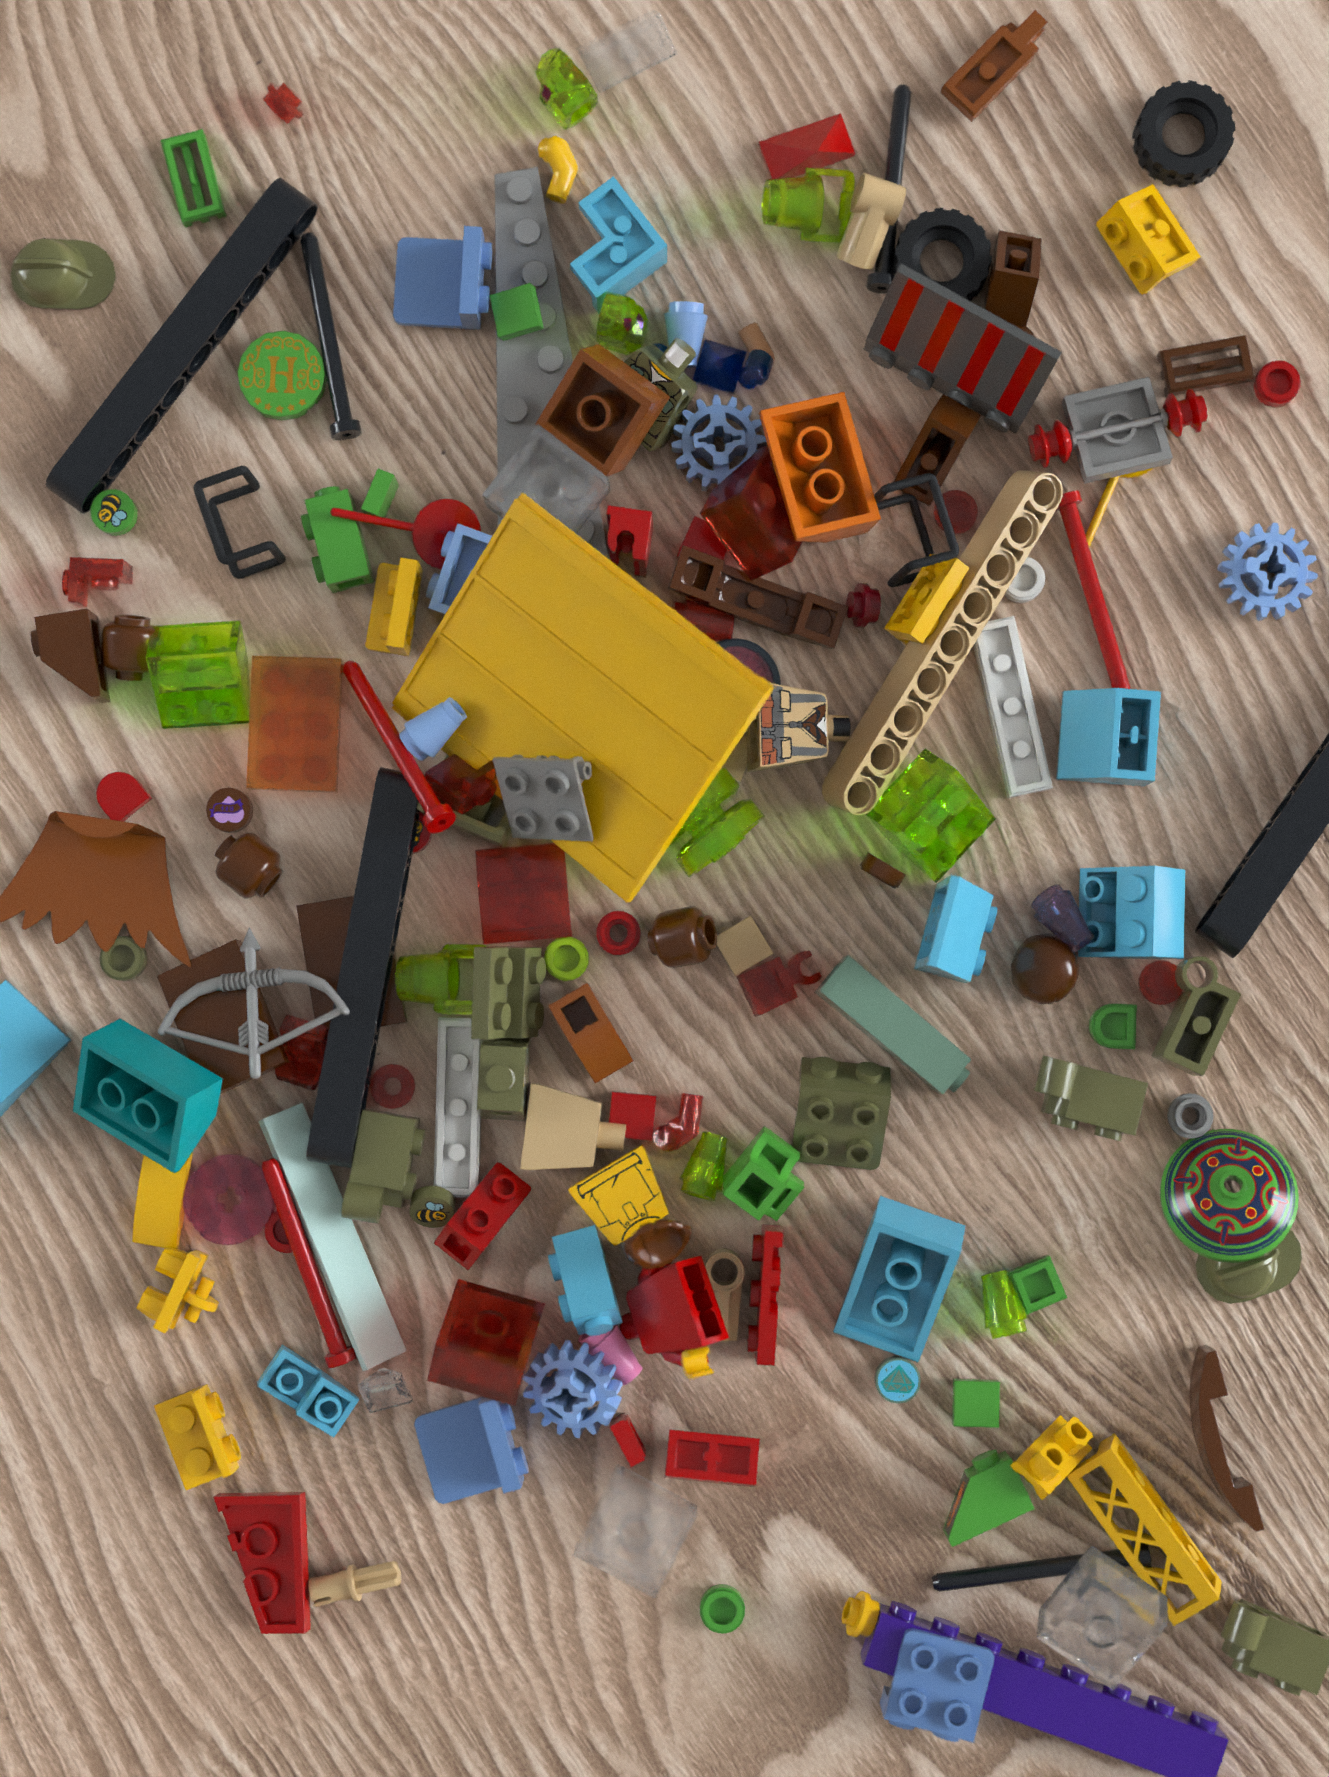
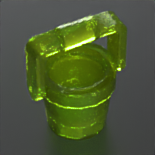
M805 167L806 175L804 177L767 179L765 181L761 206L764 225L799 230L802 232L800 233V240L841 243L852 214L850 204L854 193L855 176L851 171L834 168ZM821 176L843 177V190L840 192L838 219L840 220L839 234L818 233L824 210V184Z
M446 944L443 946V950H439L438 953L400 956L395 975L396 993L399 1000L434 1005L433 1010L439 1014L472 1015V1001L458 1000L460 988L458 958H474V947L487 946L482 944Z

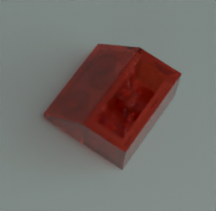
M768 445L760 448L712 490L700 511V515L751 581L792 563L802 544V541H795Z

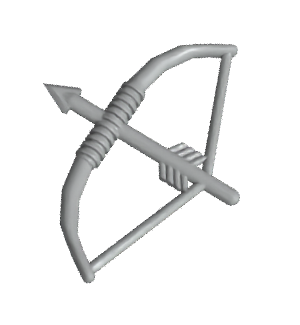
M249 927L240 948L241 952H245V972L221 974L218 977L196 983L175 1000L162 1021L158 1034L161 1036L169 1034L248 1055L250 1077L258 1079L261 1075L260 1054L341 1014L348 1015L350 1010L325 979L307 971L281 968L258 971L256 951H259L261 947ZM285 982L307 984L326 993L337 1006L336 1009L268 1042V1024L259 1020L257 988L279 986ZM246 989L247 1021L238 1028L239 1045L170 1027L179 1011L199 996L217 990L227 992Z

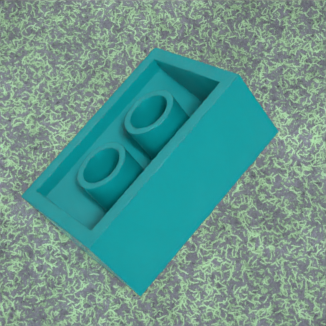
M118 1019L82 1038L73 1112L171 1172L176 1173L182 1168L217 1115L223 1078L126 1021Z

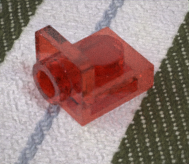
M70 557L69 569H65L62 576L63 594L68 596V602L77 608H87L89 582L93 589L118 590L119 584H132L133 566L124 559Z
M453 754L427 770L424 775L435 795L462 815L478 804L480 806L485 805L493 797L497 789V784L495 783L497 775L493 760L476 770L460 757Z
M286 1014L279 1028L280 1035L282 1036L310 1021ZM319 1025L283 1043L290 1063L275 1069V1076L278 1080L309 1090L317 1089L329 1033L328 1027Z

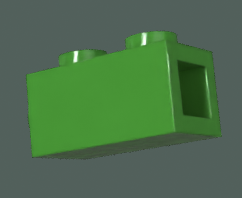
M332 486L316 491L314 498L305 500L308 513L301 515V521L307 540L315 539L319 556L312 557V563L318 583L326 582L327 587L332 593L374 583L375 580L360 522L334 517L330 514L332 508L357 512L354 499L349 490H340V487Z

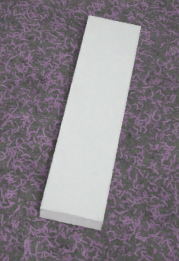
M1011 616L988 621L973 647L1007 798L1052 789L1053 786L1015 617Z
M438 1017L434 1186L447 1189L454 1197H469L480 1183L481 1117L477 1111L480 1047L483 1040L471 1039L472 1018Z

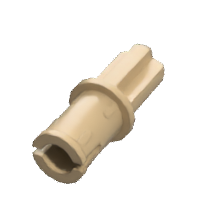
M396 1561L360 1569L351 1564L347 1567V1570L311 1577L309 1579L311 1601H313L314 1607L347 1599H353L355 1602L360 1601L364 1593L400 1585V1568Z

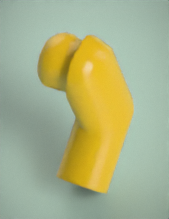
M558 136L542 139L538 145L539 157L543 158L545 162H549L554 172L546 192V197L556 203L565 204L578 172V165L568 143Z

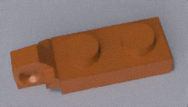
M1034 10L1018 28L1012 22L1006 26L1002 24L942 86L940 93L973 122L1033 60V57L1039 51V48L1034 43L1045 32L1044 27L1048 21Z

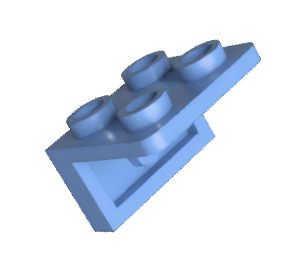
M464 226L463 240L404 237L399 240L393 317L397 324L401 326L481 330L482 313L489 312L490 302L489 286H483L484 270H491L492 243L485 242L482 227Z
M500 1392L418 1416L415 1420V1430L437 1502L446 1504L502 1487L503 1494L521 1489L524 1474L529 1473L528 1464L522 1446L515 1447L511 1430L516 1429L513 1411L509 1402L503 1404Z
M915 1628L906 1630L903 1635L891 1687L884 1686L880 1700L884 1719L902 1729L914 1730L916 1727L931 1731L935 1736L947 1741L957 1742L961 1739L974 1743L994 1662L992 1651L987 1647Z

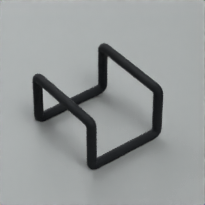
M238 466L199 480L194 484L193 488L217 559L220 563L228 565L232 576L237 579L279 566L286 561L285 555L272 541H266L235 553L232 551L217 505L255 492L260 488L259 482L246 466ZM240 475L249 483L243 487L212 497L208 503L203 489ZM268 550L275 557L239 570L237 561Z
M926 473L883 485L874 494L878 510L909 502L926 555L924 558L906 563L888 580L889 587L893 588L912 583L919 573L909 574L912 570L951 560L958 556L959 546L937 478L933 474ZM928 482L950 550L934 554L918 501L913 495L904 494L882 500L888 493Z

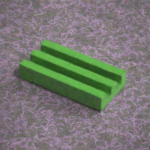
M203 129L160 140L184 227L193 226V222L199 220L201 223L210 221L209 218L217 216L218 219L227 217ZM197 142L213 205L206 206L190 146L191 143ZM180 146L197 209L190 211L173 148Z

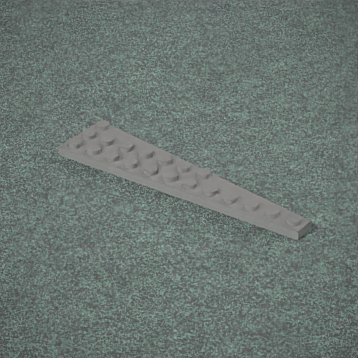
M538 167L495 174L496 293L528 283L534 285L544 326L542 330L505 341L498 338L496 330L498 526L513 501L518 499L521 493H524L608 558L592 466L535 424L573 362Z

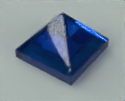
M705 339L692 380L698 384L734 394L747 351Z

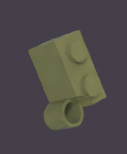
M1202 956L1186 958L1176 967V983L1185 992H1181L1152 1054V1057L1192 1076H1204L1241 996V993L1217 983L1218 970L1214 962L1209 958ZM1194 962L1199 963L1206 973L1205 981L1200 987H1194L1187 979L1188 967Z
M1043 1056L1034 1091L1045 1094L1041 1112L1052 1115L1051 1124L1077 1130L1079 1122L1096 1126L1094 1135L1121 1141L1123 1133L1136 1136L1148 1083Z
M372 1109L362 1110L350 1178L343 1198L341 1217L378 1224L383 1205L402 1208L405 1199L412 1200L417 1182V1174L410 1173L413 1155L421 1156L425 1139V1129L419 1128L420 1118Z
M1242 1598L1240 1601H1233L1221 1633V1637L1225 1639L1221 1649L1227 1656L1234 1659L1231 1667L1253 1678H1258L1259 1672L1275 1678L1274 1685L1294 1695L1300 1696L1302 1689L1318 1695L1329 1666V1636L1323 1631Z

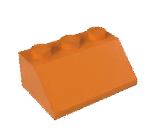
M845 392L760 410L759 417L795 541L827 543L867 533L881 520Z

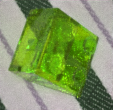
M240 620L152 626L154 633L149 638L146 661L162 729L246 724L251 722L248 656Z
M924 749L886 789L875 807L865 814L889 842L935 883L953 867L958 859L996 820L959 771L927 749Z

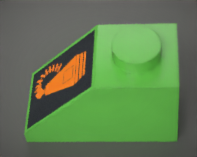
M995 1449L984 1452L972 1459L973 1466L964 1470L943 1529L951 1547L1035 1509L1019 1473L1010 1467L1013 1460L1006 1451L999 1454Z

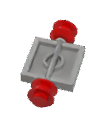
M1150 377L1064 396L1062 407L1069 431L1059 420L1054 421L1053 428L1050 431H1044L1039 424H1036L1034 434L1028 436L1029 451L1033 461L1040 460L1042 467L1047 468L1052 457L1058 456L1063 464L1067 463L1072 449H1075L1084 484L1168 465L1171 463L1173 456L1164 428L1167 427L1175 437H1180L1183 427L1189 425L1195 433H1199L1202 422H1206L1208 417L1206 403L1202 396H1196L1193 389H1188L1183 400L1178 401L1173 393L1168 394L1163 404V409L1159 410Z

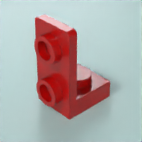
M497 1162L445 1225L434 1241V1244L469 1271L496 1234L530 1193L531 1186L502 1163Z

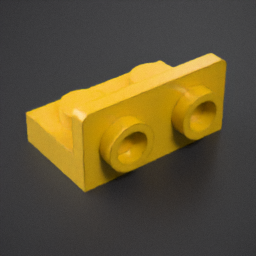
M1154 184L1118 200L1096 222L1097 229L1141 295L1150 292L1161 280L1191 266L1201 257Z
M958 558L922 567L884 629L905 645L909 641L923 644L925 639L936 630L939 624V616L949 600L959 593L963 583L962 579L969 570V567Z
M400 557L399 565L379 564L365 643L368 650L409 657L423 576V569L418 560Z
M208 1384L154 1405L186 1491L221 1476L223 1478L230 1476L239 1468L237 1462L241 1460L239 1445L233 1434L227 1435L221 1418L225 1417L223 1403L216 1391L211 1393Z

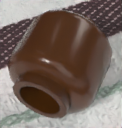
M115 615L114 622L107 623L102 631L101 663L106 668L116 671V679L141 681L143 680V673L152 672L158 668L161 633L157 627L150 624L151 618L137 615Z
M245 833L237 839L230 835L223 841L214 855L219 859L215 870L218 879L244 899L254 897L255 895L260 898L264 897L274 887L283 873V870L279 868L281 862L280 854L254 833Z
M695 906L667 910L656 916L653 929H650L648 932V946L651 953L658 955L660 961L667 967L677 968L700 964L706 961L710 956L711 950L715 949L717 945V931L713 919Z

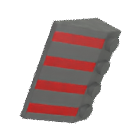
M902 263L896 271L864 346V350L870 353L869 358L876 364L887 369H891L892 366L908 374V380L914 385L925 390H930L932 387L983 415L985 423L993 429L1003 433L1010 430L1015 434L1062 353Z

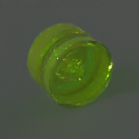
M726 767L719 770L669 845L670 847L677 844L688 835L692 837L677 852L675 862L688 878L700 872L710 863H716L738 846L746 838L745 835L765 817L752 799H743L724 811L723 807L737 794L739 783Z

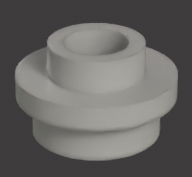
M1191 1093L1183 1094L1175 1098L1170 1104L1167 1113L1168 1123L1171 1129L1179 1136L1198 1138L1210 1129L1213 1123V1110L1209 1102L1202 1096ZM1188 1107L1193 1108L1197 1114L1196 1120L1192 1124H1186L1182 1119V1113Z

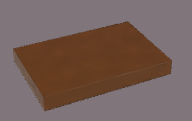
M354 896L296 906L307 972L325 979L335 991L337 990ZM396 951L392 963L381 1027L407 1022ZM309 986L314 1018L316 1019L332 1011L334 1002L326 993ZM331 1020L316 1027L317 1037L328 1036Z
M235 939L190 960L191 967L181 964L158 975L157 978L169 1008H171L178 996L196 983L218 977L221 974L245 972V952L240 951L242 942ZM257 988L259 1020L268 1024V1042L278 1038L279 1035L260 988ZM246 989L227 992L217 990L199 996L179 1011L174 1019L177 1029L239 1045L238 1028L247 1021ZM181 1038L190 1060L223 1078L220 1094L253 1080L249 1074L248 1055ZM282 1044L260 1054L261 1075L290 1063Z

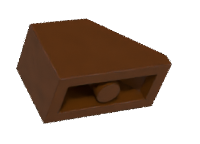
M1001 230L998 232L985 295L984 309L1012 325L1027 326L1039 281L1041 238Z
M942 394L923 425L894 482L931 473L937 478L941 488L981 415ZM928 482L901 489V491L913 495L917 500L928 506L934 500Z
M86 608L34 617L36 630L31 631V644L35 656H40L43 663L100 703L110 702L106 668L101 663L102 641L98 616Z

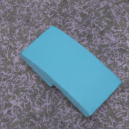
M283 1344L257 1381L259 1388L295 1409L297 1416L332 1437L336 1436L359 1401V1397Z

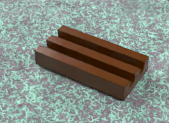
M1246 335L1162 350L1157 354L1158 364L1161 363L1162 368L1160 372L1161 379L1165 383V397L1170 393H1173L1174 396L1186 394L1188 389L1198 392L1251 382L1254 379ZM1238 349L1239 356L1174 368L1171 362ZM1238 366L1242 367L1241 371L1175 382V378Z

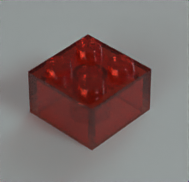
M458 1279L435 1343L427 1381L516 1406L537 1337L545 1303Z

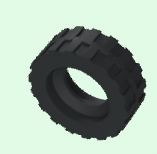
M1188 80L1187 83H1180V81L1172 82L1170 86L1166 88L1163 86L1158 89L1154 97L1151 96L1145 103L1133 130L1132 139L1135 140L1133 150L1134 154H1137L1139 158V165L1142 169L1145 168L1149 172L1151 178L1154 180L1157 178L1168 186L1174 184L1179 185V187H1187L1188 184L1195 183L1196 185L1203 182L1207 176L1211 177L1222 164L1233 145V133L1236 128L1235 121L1232 120L1233 112L1231 107L1226 105L1224 102L1225 98L1220 93L1217 94L1211 90L1212 87L1206 84L1204 86L1196 84L1197 81ZM1177 114H1189L1201 122L1205 131V139L1200 149L1191 154L1181 155L1171 151L1166 146L1162 137V129L1170 117Z
M935 208L932 212L925 211L920 213L917 219H912L907 223L904 232H901L894 252L892 271L893 274H896L902 263L929 278L922 270L920 264V256L923 249L931 242L937 240L949 241L960 249L963 256V268L952 280L944 282L931 280L971 302L974 296L977 297L982 290L992 264L990 240H987L985 236L986 231L981 225L978 226L974 222L975 219L970 215L961 214L960 210Z

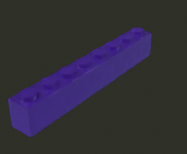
M891 1601L890 1607L879 1603L880 1610L876 1626L871 1635L865 1638L860 1652L863 1666L893 1676L903 1635L910 1628L987 1647L993 1653L994 1662L982 1707L983 1710L1166 1777H1217L1229 1739L1217 1727L1218 1721L1197 1711H1192L1190 1716L1174 1711V1704L1157 1696L1149 1695L1147 1701L1132 1696V1690L1129 1687L1113 1680L1106 1679L1104 1685L1088 1679L1089 1674L1069 1664H1063L1061 1669L1045 1664L1046 1658L1025 1648H1020L1019 1653L1002 1648V1641L990 1635L978 1632L976 1638L959 1632L960 1626L944 1618L934 1617L933 1622L916 1617L917 1611L903 1603Z

